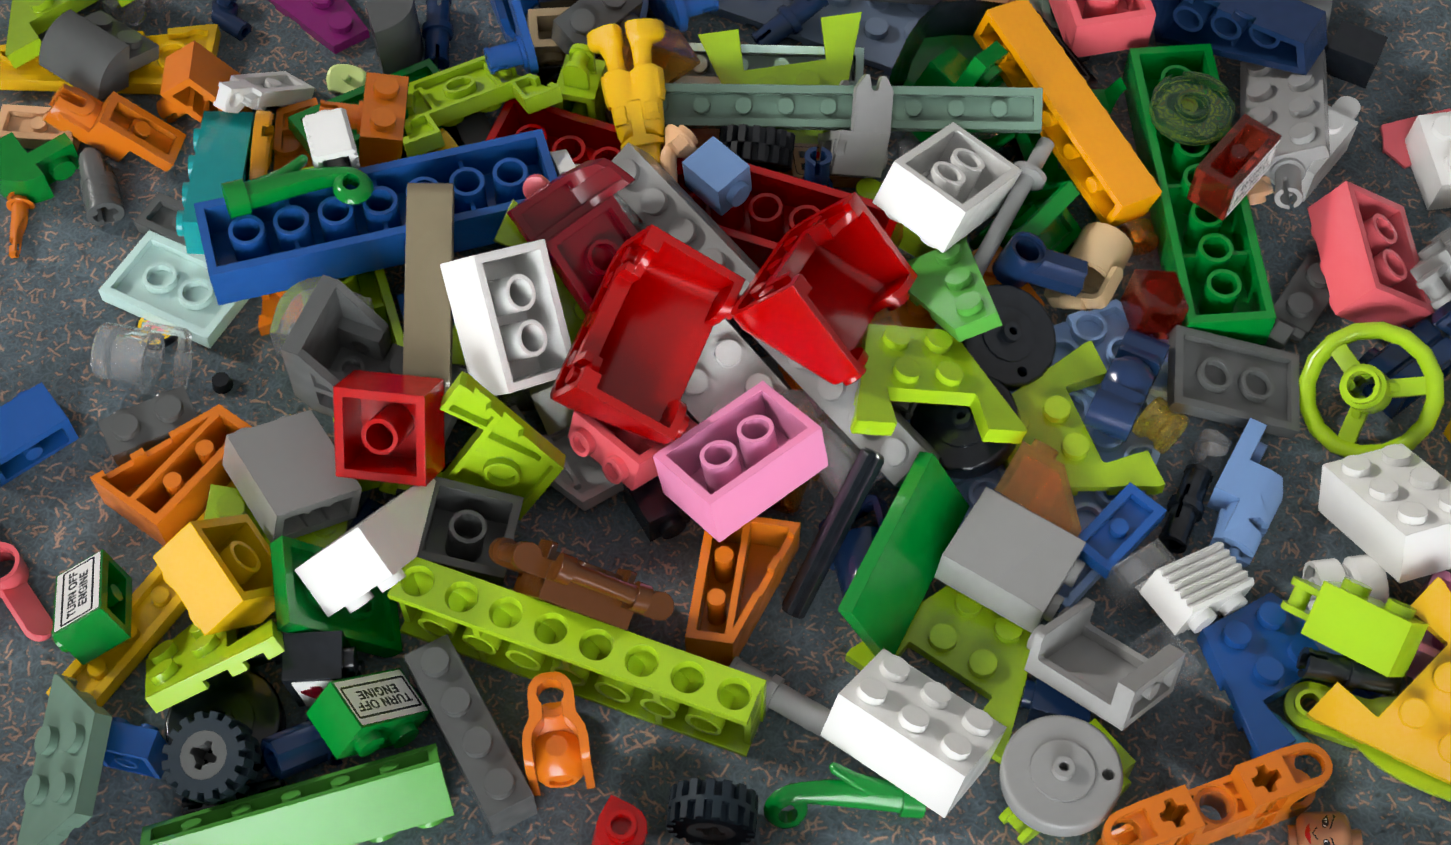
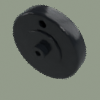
M989 285L987 289L998 312L1002 326L964 340L961 343L986 375L1000 381L1009 391H1015L1039 379L1050 367L1056 351L1055 329L1046 309L1031 294L1011 285Z
M987 375L1021 420L1019 409L1010 391L1000 381ZM917 403L910 420L911 426L939 453L941 457L938 461L951 478L969 479L985 475L1002 465L1017 445L982 442L969 406Z
M225 670L206 679L210 684L209 688L169 707L165 722V735L168 745H171L173 741L168 736L171 730L176 729L180 731L182 726L179 722L185 717L195 719L194 713L200 711L209 714L210 711L220 712L241 721V723L247 725L253 731L251 736L258 739L260 746L263 738L286 729L285 710L276 690L264 677L251 670H246L234 677L228 670ZM260 747L255 749V752L261 755V764H254L253 770L257 772L265 767Z

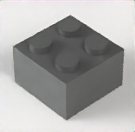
M436 476L434 478L436 483L417 557L502 587L507 568L495 564L490 559L489 546L492 541L500 537L514 540L524 497Z

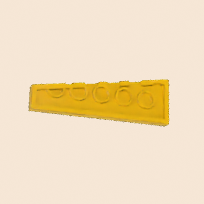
M218 24L167 28V34L145 36L159 45V59L130 72L129 87L117 93L160 94L166 57L194 40L217 56L221 38ZM137 31L141 35L145 36L144 31ZM6 44L0 45V90L57 92L64 83L74 87L39 65V56L15 69L5 55Z

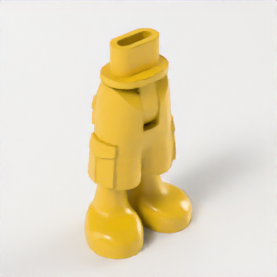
M653 18L632 19L625 22L626 35L630 44L634 65L630 72L626 71L624 63L622 28L618 24H607L593 29L586 36L587 46L593 53L601 54L608 72L601 77V86L605 99L604 102L613 117L616 133L621 143V150L629 142L649 153L660 164L661 147L665 146L663 101H665L666 89L663 68L652 63L651 51L652 46L660 42L665 36L664 23Z

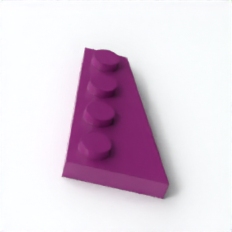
M268 0L279 12L298 23L305 32L334 54L370 38L368 28L346 0Z

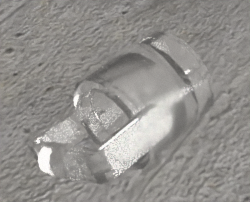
M105 322L98 329L92 344V372L98 378L135 384V392L155 396L162 391L173 390L152 386L155 383L165 357V342L162 334L178 336L172 375L174 377L173 389L183 385L186 389L187 379L191 378L192 334L186 328L154 322H142L141 328Z

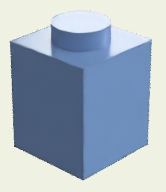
M714 136L682 162L685 186L720 216L724 215L730 208L741 205L752 191L750 165Z

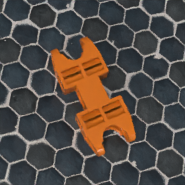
M1310 742L1297 743L1235 765L1230 775L1189 790L1184 784L1117 810L1106 820L1102 828L1101 838L1095 845H1208L1231 835H1235L1236 838L1242 837L1306 811L1313 802L1316 791L1326 784L1332 774L1333 764L1331 758L1323 748ZM1302 755L1315 758L1321 766V775L1311 779L1307 773L1296 769L1294 764L1295 758ZM1305 797L1303 801L1297 802L1301 798ZM1200 806H1212L1219 812L1221 820L1207 818L1201 812ZM1125 823L1121 827L1115 829L1114 831H1111L1112 827L1116 824Z

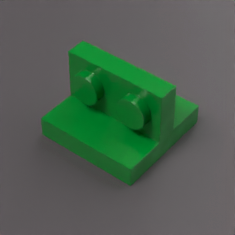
M1068 180L1047 185L1038 191L1030 190L1000 246L1004 249L1017 232L1025 231L1037 235L1045 244L1046 249L1062 253L1079 236L1082 230L1066 208L1080 194L1072 181ZM994 219L969 243L973 250L979 248Z

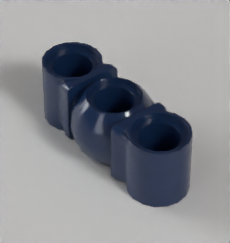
M1128 328L1116 356L1112 360L1090 404L1083 425L1126 442L1171 345Z

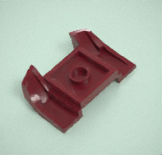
M606 158L589 160L552 180L507 212L527 243L545 239L551 266L585 315L614 255L626 240L638 233L613 196L635 181V179Z

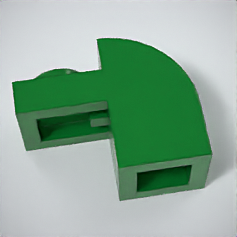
M995 41L977 54L970 62L954 46H951L930 61L913 86L996 87L993 82L1003 71L999 64L1008 54V51L998 41Z
M12 132L0 138V194L7 198L10 192H15V195L25 196L33 203L53 198L54 195L49 184L56 180L63 181L68 179L80 166L78 164L79 156L72 141L63 133L27 153Z

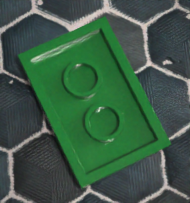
M283 535L270 543L278 631L286 633L343 631L349 644L356 646L357 651L384 658L394 657L403 652L397 601L389 599L387 595L390 588L382 593L378 586L370 590L374 597L350 614L347 608L343 607L328 617L295 572L297 567L321 551L323 547Z

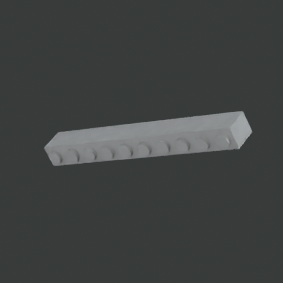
M628 142L611 162L626 171L635 181L618 191L617 194L647 226L653 224L745 278L746 280L739 295H742L760 268L649 153ZM755 338L860 450L863 447L870 448L884 457V464L880 471L894 486H902L920 451L934 453L937 459L941 457L894 407L893 411L897 425L892 436L851 434L850 425L855 410V405H853L859 379L847 386H844L843 383L830 384Z

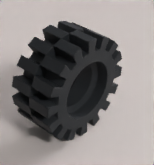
M731 124L720 128L719 141L746 163L776 172L792 170L795 145L794 133L783 129L775 130L774 127L764 128L760 125L748 126L746 124H739V126Z

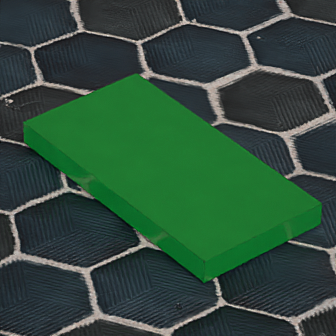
M920 451L915 458L838 607L841 615L875 656L883 648L894 655L896 654L935 576L941 556L956 534L969 508L968 503L934 453Z

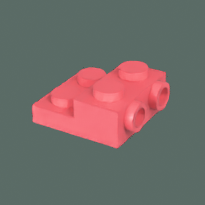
M573 411L567 437L573 451L578 456L586 457L589 455L602 466V471L608 481L613 484L622 482L631 491L658 476L653 455L668 445L655 442L577 411ZM691 418L684 434L698 425Z

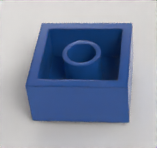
M112 717L103 766L161 779L164 773L161 761L168 760V755L162 753L164 744H167L166 740L160 734L159 729L153 725L142 723L141 726H136L123 718Z

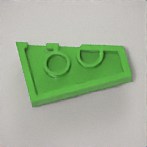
M966 237L944 253L936 249L907 261L918 275L908 291L910 294L909 300L914 305H921L930 313L932 320L957 341L962 342L1002 326L998 312Z

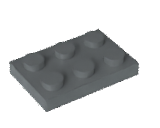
M1176 325L1169 332V344L1171 346L1168 351L1167 410L1245 428L1249 419L1252 418L1267 425L1264 433L1292 439L1300 432L1299 354Z

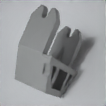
M870 74L862 75L853 90L850 131L830 130V132L818 134L819 161L821 158V147H825L832 153L830 176L881 178L882 170H885L888 160L887 147L891 133L894 94L887 76H879L875 91L871 87ZM842 80L839 85H849V80Z

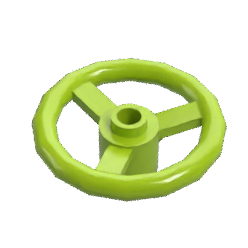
M1384 321L1353 323L1327 335L1308 355L1299 377L1300 413L1309 433L1329 452L1341 457L1359 455L1382 449L1387 445L1401 443L1412 451L1436 425L1444 405V374L1432 349L1412 331ZM1381 339L1399 345L1416 359L1424 376L1389 379L1375 366L1361 364L1348 345L1357 340ZM1331 356L1344 372L1340 380L1339 390L1343 400L1350 405L1338 435L1324 423L1316 405V382L1323 365ZM1369 384H1375L1372 388V394L1364 397L1362 395L1364 387ZM1426 396L1418 420L1402 436L1383 444H1357L1369 414H1375L1384 410L1390 404L1392 398Z

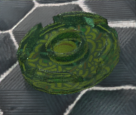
M1187 71L1183 72L1182 76L1172 78V75L1159 82L1153 91L1149 113L1151 122L1163 136L1176 143L1200 146L1213 143L1226 134L1231 127L1236 106L1234 99L1232 102L1228 95L1229 90L1224 83L1208 74Z

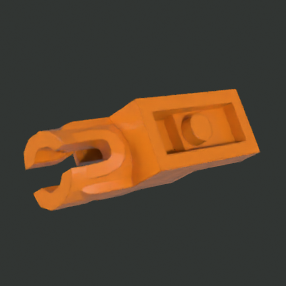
M65 83L61 85L49 103L52 107L42 118L44 122L61 132L71 131V138L96 148L117 162L122 160L131 151L163 171H168L174 165L186 138L185 133L114 91L102 102L82 89L70 87Z

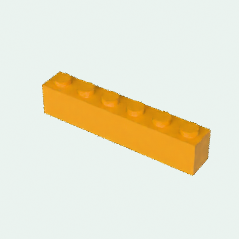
M1015 0L988 9L973 37L982 50L998 41L1008 51V54L999 64V67L1003 70L1000 76L1008 87L1043 88L1042 132L1040 135L1053 141V154L1099 221L1116 227L1146 215L1161 195L1162 190L1134 152L1131 144L1113 122L1108 111L1092 92L1085 78L1081 76L1063 47L1057 42L1043 22L1040 14L1036 12L1029 0Z

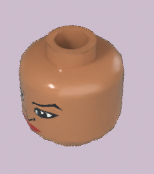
M1302 812L1297 816L1295 825H1287L1288 845H1363L1361 829H1351L1349 819L1343 812Z

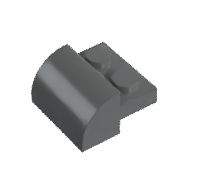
M373 0L365 2L376 54L383 74L390 75L421 62L424 45L415 0Z
M68 10L60 15L47 30L39 52V65L99 100L108 97L113 91L117 93L129 87L130 72L159 59L158 44L101 10L85 17L72 10Z

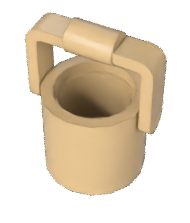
M1093 222L1084 226L1068 255L1088 262V274L1081 290L1086 293H1079L1074 297L1046 288L1044 296L1052 308L1067 310L1105 308L1123 278V270L1133 252L1132 242L1127 235L1117 227L1107 223Z

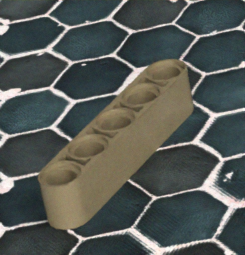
M407 183L403 375L444 379L445 394L452 385L453 314L440 264L454 261V183Z

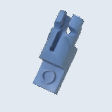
M1252 418L1249 419L1207 504V507L1219 512L1214 535L1209 546L1216 542H1223L1224 549H1229L1230 556H1235L1236 563H1241L1244 568L1250 565L1262 541V537L1266 534L1283 498L1282 476L1259 464L1268 445L1260 442L1267 425Z

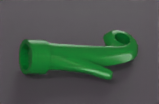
M302 154L282 168L259 178L245 182L243 179L221 183V188L229 216L232 219L252 214V209L333 187L334 195L342 203L359 205L372 195L374 190L373 182L366 173L349 166L301 170L308 162V157ZM347 185H353L357 188L350 190L346 189L345 187Z
M837 762L830 763L829 769L839 779L787 784L775 790L767 798L763 808L767 821L782 829H789L799 825L806 818L808 812L807 804L896 812L898 817L920 819L924 817L926 811L924 804L888 780L858 773ZM789 805L794 807L790 811H782L783 808Z

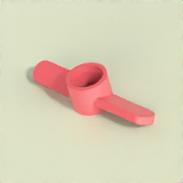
M0 541V562L6 560L15 561L12 570L0 578V598H2L26 637L38 642L48 640L52 635L53 621L28 584L29 568L13 545Z

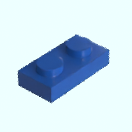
M1130 482L1077 536L1086 542L1079 559L1103 578L1107 579L1164 519L1167 510Z

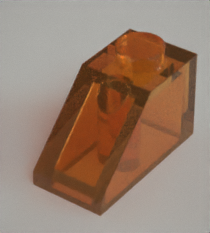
M1034 439L1031 445L1023 441L995 486L994 491L1078 537L1082 529L1065 465L1055 460L1059 452L1037 439Z

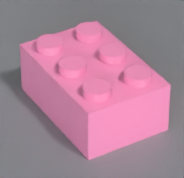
M761 381L683 434L681 438H677L653 455L663 493L719 543L829 466L822 427L764 381Z

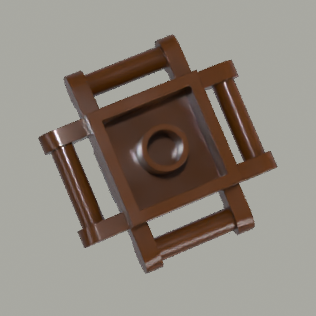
M500 537L492 541L489 546V557L495 564L519 573L513 591L620 629L628 630L633 614L662 621L669 618L674 611L672 597L666 592L654 591L651 585L640 581L635 582L636 572L618 568L617 572L613 573L579 560L569 554L556 551L558 548L557 542L541 539L539 545H536L533 542L521 541L517 543L511 538Z

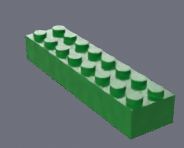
M1211 44L1130 48L1122 77L1127 88L1124 93L1137 155L1162 190L1161 195L1149 209L1173 327L1180 325L1265 346L1277 317L1247 194L1226 217L1234 192L1244 181L1235 142L1188 195L1197 166L1231 129L1226 105L1223 101L1224 96ZM1183 85H1188L1191 88L1193 86L1196 88L1203 87V91L1210 90L1212 95L1217 97L1218 101L1224 103L1223 109L1227 114V121L1224 124L1225 128H1223V131H1220L1218 135L1213 134L1214 137L1208 138V140L1198 139L1195 142L1192 139H1179L1177 136L1173 137L1171 131H1167L1162 125L1158 124V115L1154 111V106L1164 96L1163 92H1170L1171 87H1182ZM1175 95L1171 96L1166 102L1167 110L1186 124L1196 126L1203 124L1207 120L1208 113L1202 102L1195 97ZM1183 99L1191 100L1197 105V111L1190 116L1183 115L1178 112L1176 108L1177 103ZM1180 108V111H1181L1182 113H1184V114H1189V113H1190V112L1183 111V110Z

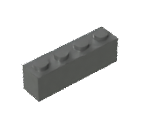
M448 634L404 655L410 676L425 705L430 710V715L493 836L537 814L534 795Z

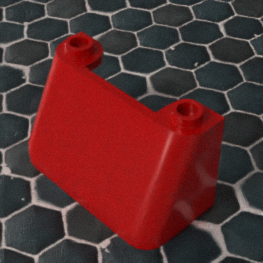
M854 192L791 228L774 248L736 302L730 314L742 330L830 384L843 383L844 386H847L860 379L867 370L865 365L869 356L862 347L856 348L865 333L868 324L871 323L877 312L885 308L888 311H893L902 306L909 299L910 294L908 291L918 275L858 194Z
M653 224L649 225L626 240L614 255L554 382L550 399L566 408L661 444H668L677 438H681L690 421V416L686 415L687 405L681 401V398L713 326L719 324L724 318L727 320L733 318L730 312L741 297L739 293L746 279Z

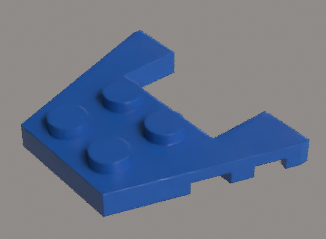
M1272 592L1205 627L1197 638V642L1219 690L1226 691L1235 712L1232 718L1238 731L1245 732L1252 747L1249 751L1251 759L1291 746L1296 741L1295 737L1266 705L1286 694L1297 683L1311 679L1300 678L1297 675L1299 669H1296L1301 650L1304 647H1311L1314 650L1343 655L1301 634L1306 621L1283 610L1280 607L1283 600ZM1355 689L1353 692H1350L1353 695L1366 699H1374L1383 695L1361 689Z

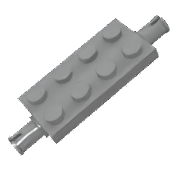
M1324 49L1307 75L1248 62H1240V118L1242 117L1240 123V167L1244 177H1247L1280 140L1271 166L1264 175L1275 182L1274 200L1277 206L1284 209H1290V196H1293L1294 208L1302 203L1301 181L1304 179L1312 162L1330 158L1327 71Z

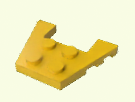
M1437 577L1410 605L1417 610L1414 617L1428 623L1427 630L1444 644V648L1378 717L1339 682L1317 702L1306 716L1313 722L1332 728L1354 741L1371 746L1392 756L1393 759L1451 785V592L1445 582Z

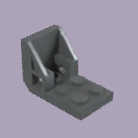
M322 275L280 351L294 395L314 411L334 418L333 386L353 370L403 375V346L392 342L389 324L338 279ZM452 364V383L461 371L468 373L467 369ZM444 412L445 443L458 420L457 417Z

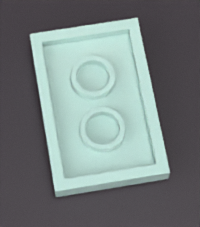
M150 230L98 290L102 301L144 318L207 348L213 346L249 300L218 305L209 278L205 255L187 254L186 246Z

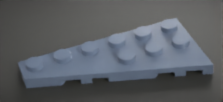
M718 0L719 10L708 13L743 25L750 24L761 28L778 14L777 9L783 4L788 6L794 0ZM827 0L829 3L827 7H824L802 25L803 30L797 35L792 33L788 38L802 42L803 46H824L821 17L862 12L855 47L864 48L865 65L883 70L884 74L891 75L892 68L908 35L919 19L935 5L864 0Z

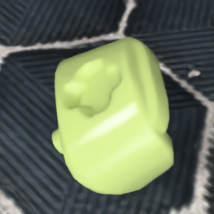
M349 64L333 65L329 68L326 76L327 88L332 94L347 93L365 85L366 72L357 66Z

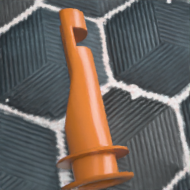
M10 192L7 195L8 201L6 202L7 209L11 211L9 241L12 245L9 246L8 255L10 258H19L22 237L28 224L29 209H34L35 205L27 197Z

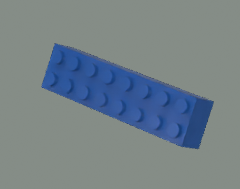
M538 129L357 168L371 178L374 187L372 195L359 205L342 203L334 195L333 187L252 209V214L232 219L229 216L224 197L194 203L209 278L218 305L317 284L322 275L339 279L405 264L407 183H454L455 253L497 243L493 240L511 201L514 199L519 204L526 199L523 194V184L526 178L533 174H540L551 182L557 178V174L543 130ZM347 185L345 188L352 190L356 189L357 187L353 185Z

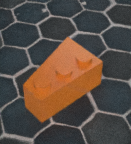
M218 404L168 433L170 438L147 451L140 448L129 455L131 460L106 474L101 470L91 476L90 479L107 506L164 546L190 521H196L206 510L211 484L227 486L231 482V478L222 465L226 435L234 433L241 428H251L252 426Z
M756 516L720 543L704 530L685 634L686 652L728 667L736 656L739 657L800 547L801 522Z

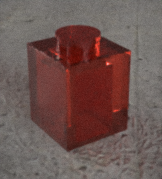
M1135 269L1121 298L1129 327L1156 339H1169V332L1176 325L1181 326L1189 310L1177 274L1173 271Z

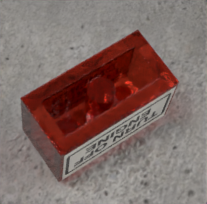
M1244 114L1196 167L1187 199L1223 221L1271 167L1282 135Z

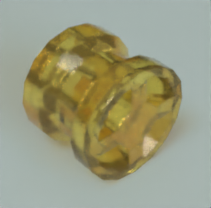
M1160 396L1154 399L1141 413L1133 426L1132 432L1139 438L1147 437L1153 442L1154 449L1160 454H1164L1181 437L1190 419L1183 413L1175 414L1171 411L1168 402Z

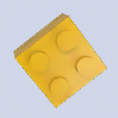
M248 514L190 521L153 556V559L162 571L165 582L175 590L187 608L191 621L201 629L205 636L260 624L276 611L270 546Z

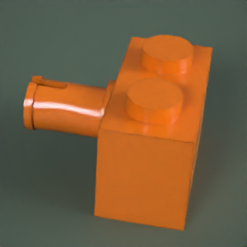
M194 40L165 59L160 95L163 98L159 99L156 104L158 114L163 120L168 117V123L177 121L178 118L185 114L202 123L204 111H223L213 105L218 94L219 82L230 81L231 75H240V73ZM245 106L240 112H252V109Z
M367 72L364 100H359V105L320 100L319 111L337 108L346 109L351 129L357 130V134H360V168L402 159L404 125L407 111L408 76Z

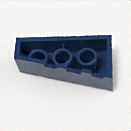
M1151 0L1156 12L1153 25L1155 42L1171 46L1211 44L1213 55L1307 75L1328 43L1326 11L1299 0Z

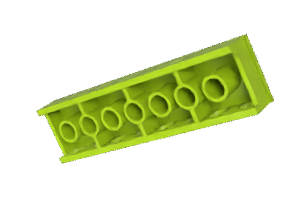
M415 557L401 568L406 577L392 586L387 594L389 599L399 602L405 620L400 633L428 643L448 634L458 654L530 680L541 673L561 672L571 680L574 695L744 757H747L759 724L764 721L766 715L767 680L419 557Z

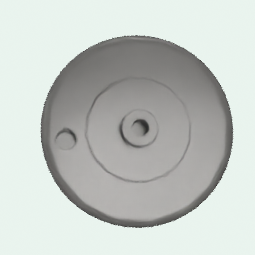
M1049 715L1026 723L1010 738L1001 759L999 782L1007 805L1023 823L1043 834L1071 837L1092 831L1109 817L1122 791L1123 768L1114 745L1098 728L1076 717Z

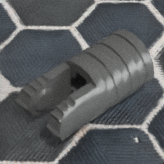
M85 147L79 154L78 164L80 165V189L86 210V218L88 222L95 226L120 221L124 218L125 210L118 178L114 174L112 166L104 162V157L96 148Z

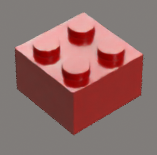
M353 370L333 386L336 477L426 487L445 467L444 411L440 410L444 395V379Z

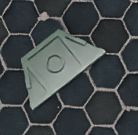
M60 674L53 675L43 726L39 729L35 738L34 748L37 754L33 772L24 789L26 805L17 845H60L68 838L73 829L80 828L93 815L112 716L103 707L97 706L96 699L90 693L77 690L76 685L78 681L75 678Z

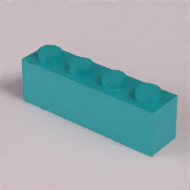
M204 111L201 128H194L193 146L195 155L190 154L188 157V177L190 182L183 183L182 203L184 210H178L176 215L177 235L184 236L187 254H204L194 203L222 198L221 183L243 179L244 182L249 181L251 145L255 120L254 112H239L237 114L224 111Z

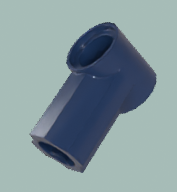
M1021 231L1017 232L995 259L992 269L993 274L1001 284L1021 288L1028 282L1076 297L1083 289L1084 281L1088 274V262L1046 249L1045 244L1037 235Z
M309 717L303 723L263 738L260 746L265 767L271 777H277L279 781L326 761L332 766H338L343 763L341 759L335 758Z

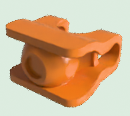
M556 671L541 673L535 676L528 685L529 718L522 735L524 766L533 795L541 796L540 782L550 788H564L576 784L583 776L585 777L587 789L596 788L588 732L585 723L576 710L571 680L565 674ZM550 687L558 688L564 693L563 698L558 702L542 705L539 701L541 692Z

